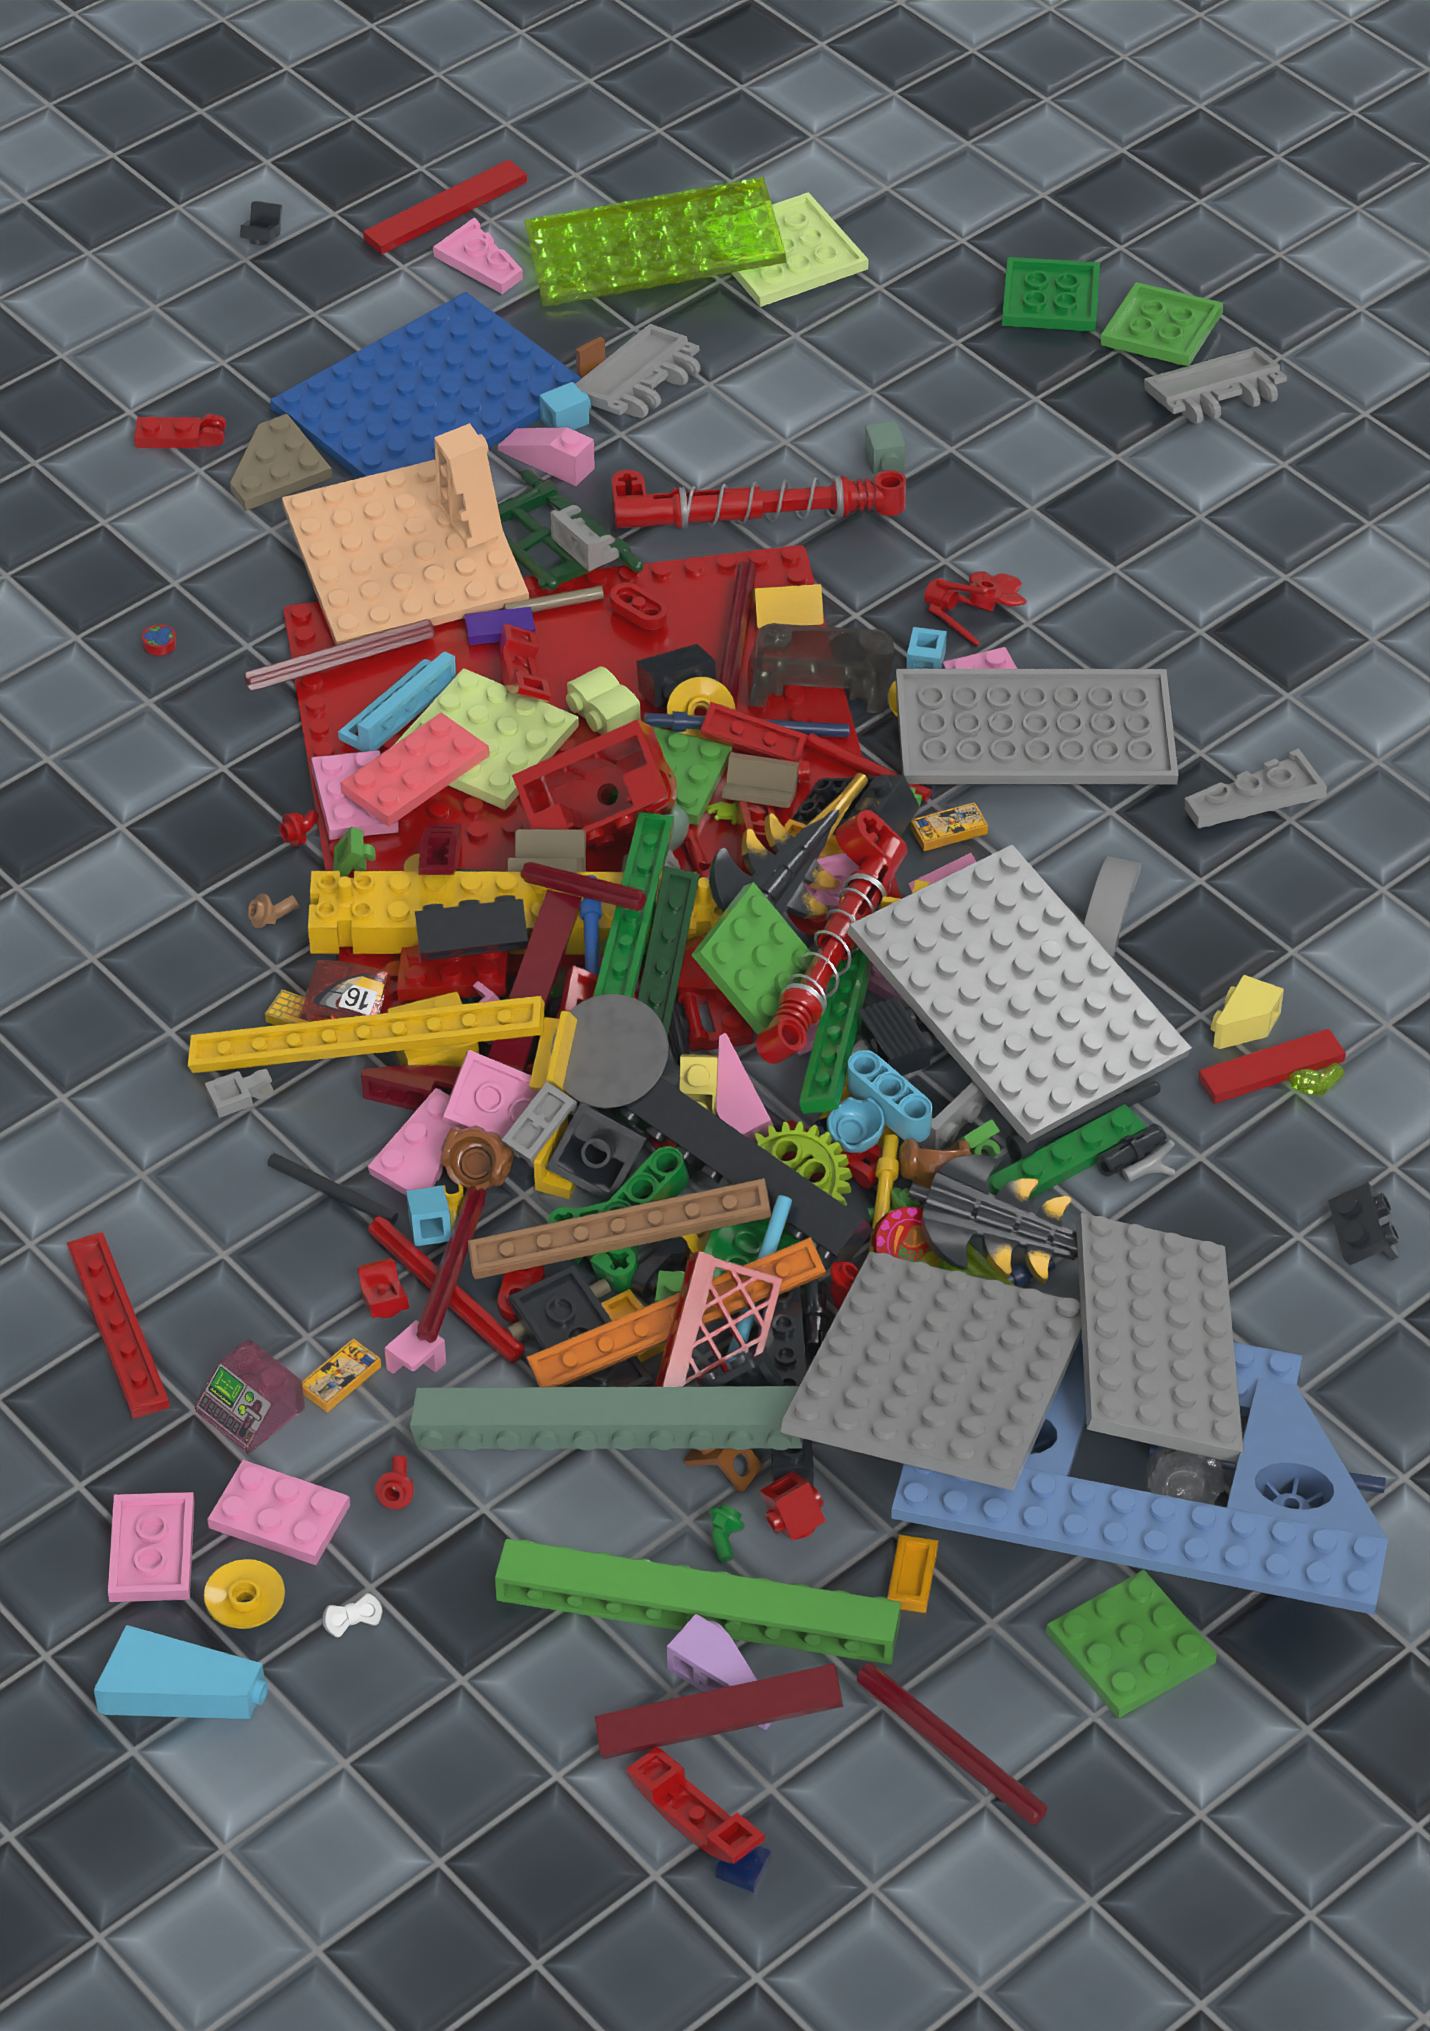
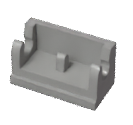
M571 505L560 511L554 510L550 512L551 538L588 571L619 558V551L615 547L611 548L608 545L613 543L615 538L611 535L599 537L585 525V521L582 518L573 520L570 518L572 515L581 512L577 505Z
M546 1082L503 1137L502 1142L505 1146L512 1149L516 1158L520 1159L522 1157L528 1162L529 1166L534 1168V1160L537 1154L569 1113L572 1115L576 1113L578 1109L577 1102Z

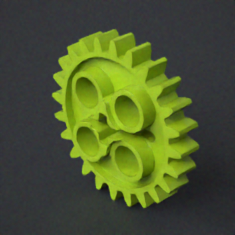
M786 1121L783 1122L782 1132L777 1133L774 1127L770 1125L768 1126V1137L764 1138L758 1132L755 1133L757 1145L780 1161H782L781 1158L786 1152H797L794 1159L782 1162L809 1180L817 1172L825 1173L821 1181L813 1184L843 1205H847L845 1198L841 1194L850 1193L852 1190L849 1183L845 1182V1180L852 1178L850 1169L845 1168L849 1161L846 1154H840L842 1148L839 1142L831 1144L832 1138L829 1132L819 1137L820 1132L816 1125H813L806 1132L801 1121L798 1122L795 1130H790ZM809 1156H813V1159L806 1161ZM785 1223L784 1229L788 1227V1224Z

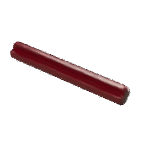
M526 862L520 872L521 878L526 883L635 911L642 910L647 902V895L640 889L534 862Z

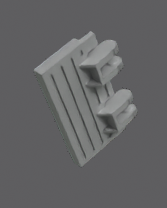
M649 324L575 383V385L581 392L584 391L588 395L592 406L617 415L625 413L642 419L649 413V406L654 409L661 403L659 394L653 388L662 381L682 386L688 382V374L694 376L700 372V363L696 358H693L700 351L699 345L688 342L687 336Z
M1258 347L1145 378L1144 388L1147 393L1173 414L1182 412L1186 418L1197 424L1204 420L1203 412L1213 419L1220 417V400L1239 396L1250 407L1260 405V396L1268 402L1276 401L1278 391L1275 385L1286 382L1287 376L1280 371V365Z

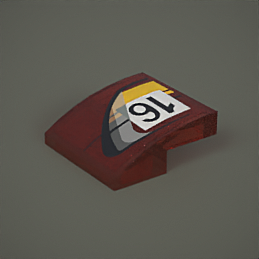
M317 960L299 1018L311 1022L380 1014L391 974L349 962Z

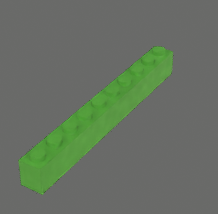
M505 1540L495 1576L497 1601L674 1630H682L693 1616L698 1614L707 1621H715L720 1624L732 1639L890 1665L893 1662L900 1627L901 1602L892 1601L885 1597L873 1598L850 1594L843 1590H823L811 1588L805 1584L792 1585L774 1582L761 1577L736 1576L724 1571L711 1572L693 1569L686 1565L674 1566L655 1563L648 1559L636 1560L613 1556L606 1552L580 1551L568 1546L555 1547L537 1544L530 1540Z

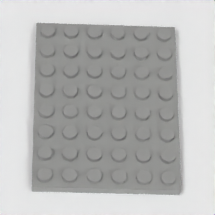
M1013 845L850 924L847 934L1027 1143L1188 1057L1192 1049Z
M869 1252L782 1419L781 1433L1014 1491L1082 1336L1080 1302L1073 1298H1061L1044 1294L1036 1289H1023L1007 1285L998 1280H986L969 1276L961 1271H948L932 1267L923 1262H911L894 1258L886 1253Z

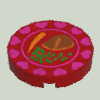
M900 1207L885 1213L876 1223L871 1236V1247H873L874 1253H886L894 1258L911 1262H923L936 1268L942 1262V1259L930 1249L923 1235L921 1225L922 1209L918 1207Z

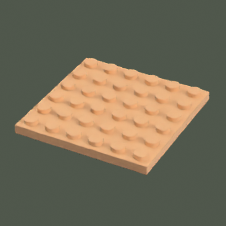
M435 460L282 497L283 509L335 645L424 619H429L433 626L463 619L465 614L494 611L504 608L506 603L529 599V592L504 532L500 536L468 548L438 505Z

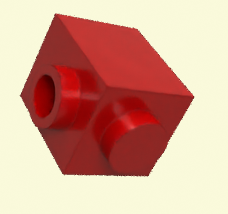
M793 1471L759 1490L768 1509L764 1513L765 1519L776 1534L780 1532L794 1541L808 1537L815 1531L816 1527L826 1522L820 1507L824 1506L820 1493L813 1485L810 1486L807 1480Z

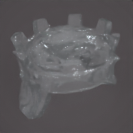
M1159 1446L1147 1464V1488H1150L1152 1493L1214 1505L1219 1493L1223 1492L1224 1471L1222 1470L1220 1460Z

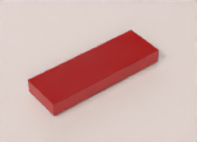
M710 702L699 733L701 737L750 754L779 760H799L808 736L807 734L714 702Z

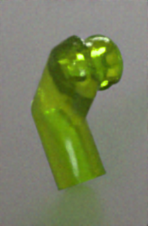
M1331 1063L1323 1072L1309 1069L1296 1070L1290 1076V1085L1293 1089L1299 1090L1302 1093L1321 1096L1340 1081L1345 1073L1343 1068L1337 1063Z

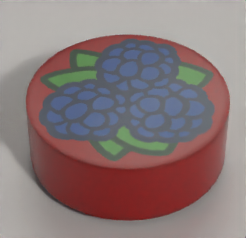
M157 624L150 626L142 634L144 650L151 655L163 656L171 653L176 648V633L168 625Z

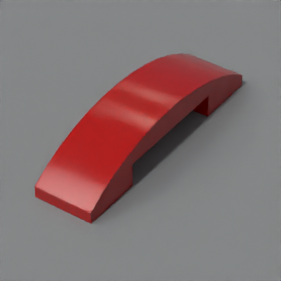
M503 624L500 637V667L506 689L513 694L549 702L551 692L547 679L539 678L534 660L539 649L535 632Z
M658 1746L626 1768L628 1777L651 1805L682 1835L708 1854L727 1863L734 1864L765 1841V1834L742 1815L736 1812L730 1816L685 1778L684 1768Z

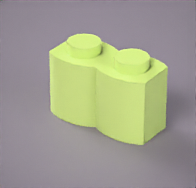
M600 666L567 683L568 694L566 695V702L572 712L586 718L589 727L593 731L603 735L634 720H641L639 700L627 687L619 684L615 676L606 668Z

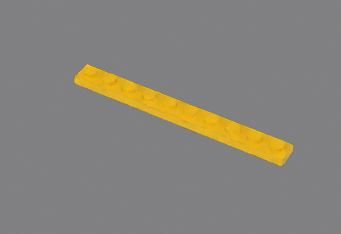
M541 996L196 1034L191 1035L188 1067L192 1073L543 1035L545 1003Z

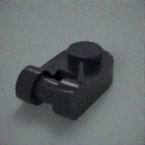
M682 1237L667 1239L637 1269L631 1283L632 1290L644 1298H649L652 1295L656 1296L659 1271L685 1272L687 1267L686 1240Z

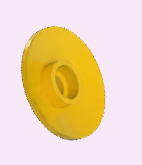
M694 677L685 680L674 689L668 701L667 714H672V711H686L687 715H694V711L697 708H704L707 711L710 702L735 710V703L728 689L720 682L708 677ZM686 729V732H678L713 741L699 736L701 729Z
M251 1559L237 1560L223 1565L211 1575L204 1590V1601L209 1614L219 1623L237 1629L253 1628L266 1623L279 1612L285 1598L284 1582L280 1574L270 1565Z

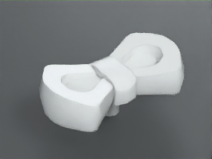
M365 1593L355 1603H348L344 1607L328 1605L323 1613V1626L335 1638L341 1637L349 1625H355L359 1622L376 1626L382 1617V1605L370 1593Z

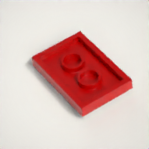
M419 945L402 947L397 982L398 1001L425 1000L453 992H458L460 998L481 997L473 987L477 981L495 993L496 996H505L507 992L510 951L421 962Z

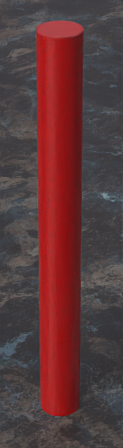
M810 733L806 740V746L870 776L900 775L813 733ZM909 784L910 787L916 788L915 794L922 795L921 800L925 802L929 800L932 789L921 784Z

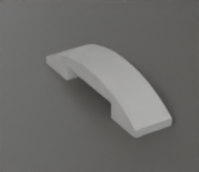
M1107 856L1093 890L1084 926L1114 959L1119 942L1120 929L1131 893L1135 890L1142 863Z

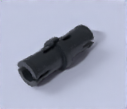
M1153 1123L1138 1134L1123 1137L1114 1148L1096 1157L1098 1160L1096 1165L1104 1176L1110 1177L1123 1167L1143 1160L1147 1153L1166 1144V1134L1162 1127Z
M819 1279L803 1284L804 1308L802 1309L804 1346L805 1354L808 1355L812 1345L811 1356H816L826 1336V1326L830 1323V1312L826 1305L828 1286L822 1280L818 1290Z

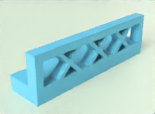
M444 651L432 662L423 659L339 730V740L362 752L379 749L427 708L456 677L455 656Z

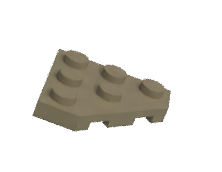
M284 414L258 424L230 482L231 493L247 511L332 478V471L328 463L289 415Z

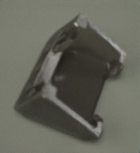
M778 623L766 624L758 631L748 661L749 706L766 707L767 697L775 692V696H782L783 685L848 688L849 700H856L857 696L866 703L867 713L883 714L895 655L893 639L889 634L879 629Z

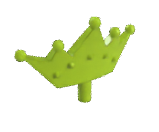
M738 800L733 804L720 801L707 806L705 811H708V814L717 813L714 817L715 820H732L731 823L735 825L737 824Z

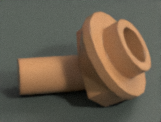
M262 893L250 902L248 917L252 925L260 929L266 924L275 925L277 919L297 909L299 905L294 896L291 895L273 906L269 896Z

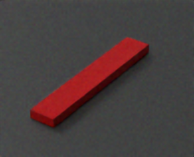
M508 159L364 230L363 239L380 254H384L527 183V173Z
M100 1232L67 1242L69 1255L132 1419L170 1408L169 1399L104 1233Z

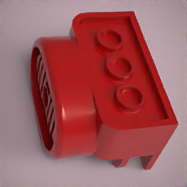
M639 719L512 775L531 828L585 830L586 849L595 846L596 849L605 848L616 841L633 837L639 812L667 815L674 806L677 794L674 773L665 760L654 728ZM618 789V799L610 805L609 797L613 791Z

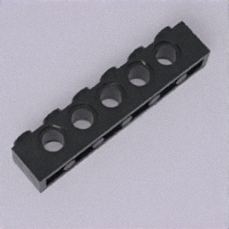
M800 1286L778 1295L764 1351H767L786 1386H800L807 1373ZM764 1308L761 1309V1318L763 1316ZM803 1438L802 1448H788L786 1450L771 1448L773 1482L793 1471L807 1480L810 1486L814 1485L812 1440Z

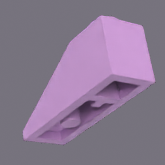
M698 1614L693 1616L667 1646V1669L703 1692L757 1680L729 1633L717 1622L707 1621ZM770 1723L758 1726L766 1730L770 1726Z

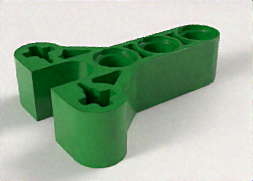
M668 1146L657 1149L609 1201L579 1209L571 1207L557 1208L548 1217L547 1224L677 1197L685 1189L689 1181V1175L681 1152L674 1147ZM669 1168H675V1169H674L673 1171H671V1172H668V1173L664 1172L665 1170H667V1169H669ZM651 1194L645 1199H639L643 1195ZM639 1245L595 1254L590 1259L597 1279L601 1280L604 1278L610 1288L618 1293L628 1289L634 1292L631 1288L634 1274L639 1268ZM584 1257L571 1260L578 1264Z

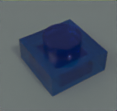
M757 1846L734 1864L720 1860L716 1867V1878L754 1893L771 1861V1850Z

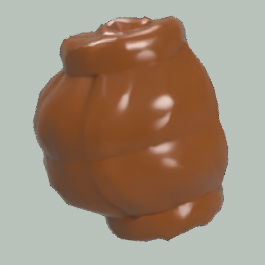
M476 1125L464 1129L452 1127L441 1147L440 1162L441 1165L446 1167L448 1177L455 1184H461L467 1189L475 1186L477 1190L481 1188L486 1190L492 1186H501L505 1182L515 1154L511 1148L504 1145L497 1133L486 1132L484 1128Z
M906 1139L899 1150L900 1173L903 1178L911 1179L915 1184L930 1188L934 1176L945 1163L959 1156L971 1155L969 1143L966 1140H958L950 1148L932 1150L921 1149L915 1139Z

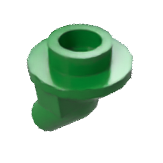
M721 1504L719 1509L710 1507L709 1516L713 1525L712 1540L719 1562L731 1561L734 1558L729 1536L731 1533L744 1529L745 1525L740 1521L742 1515L737 1510Z

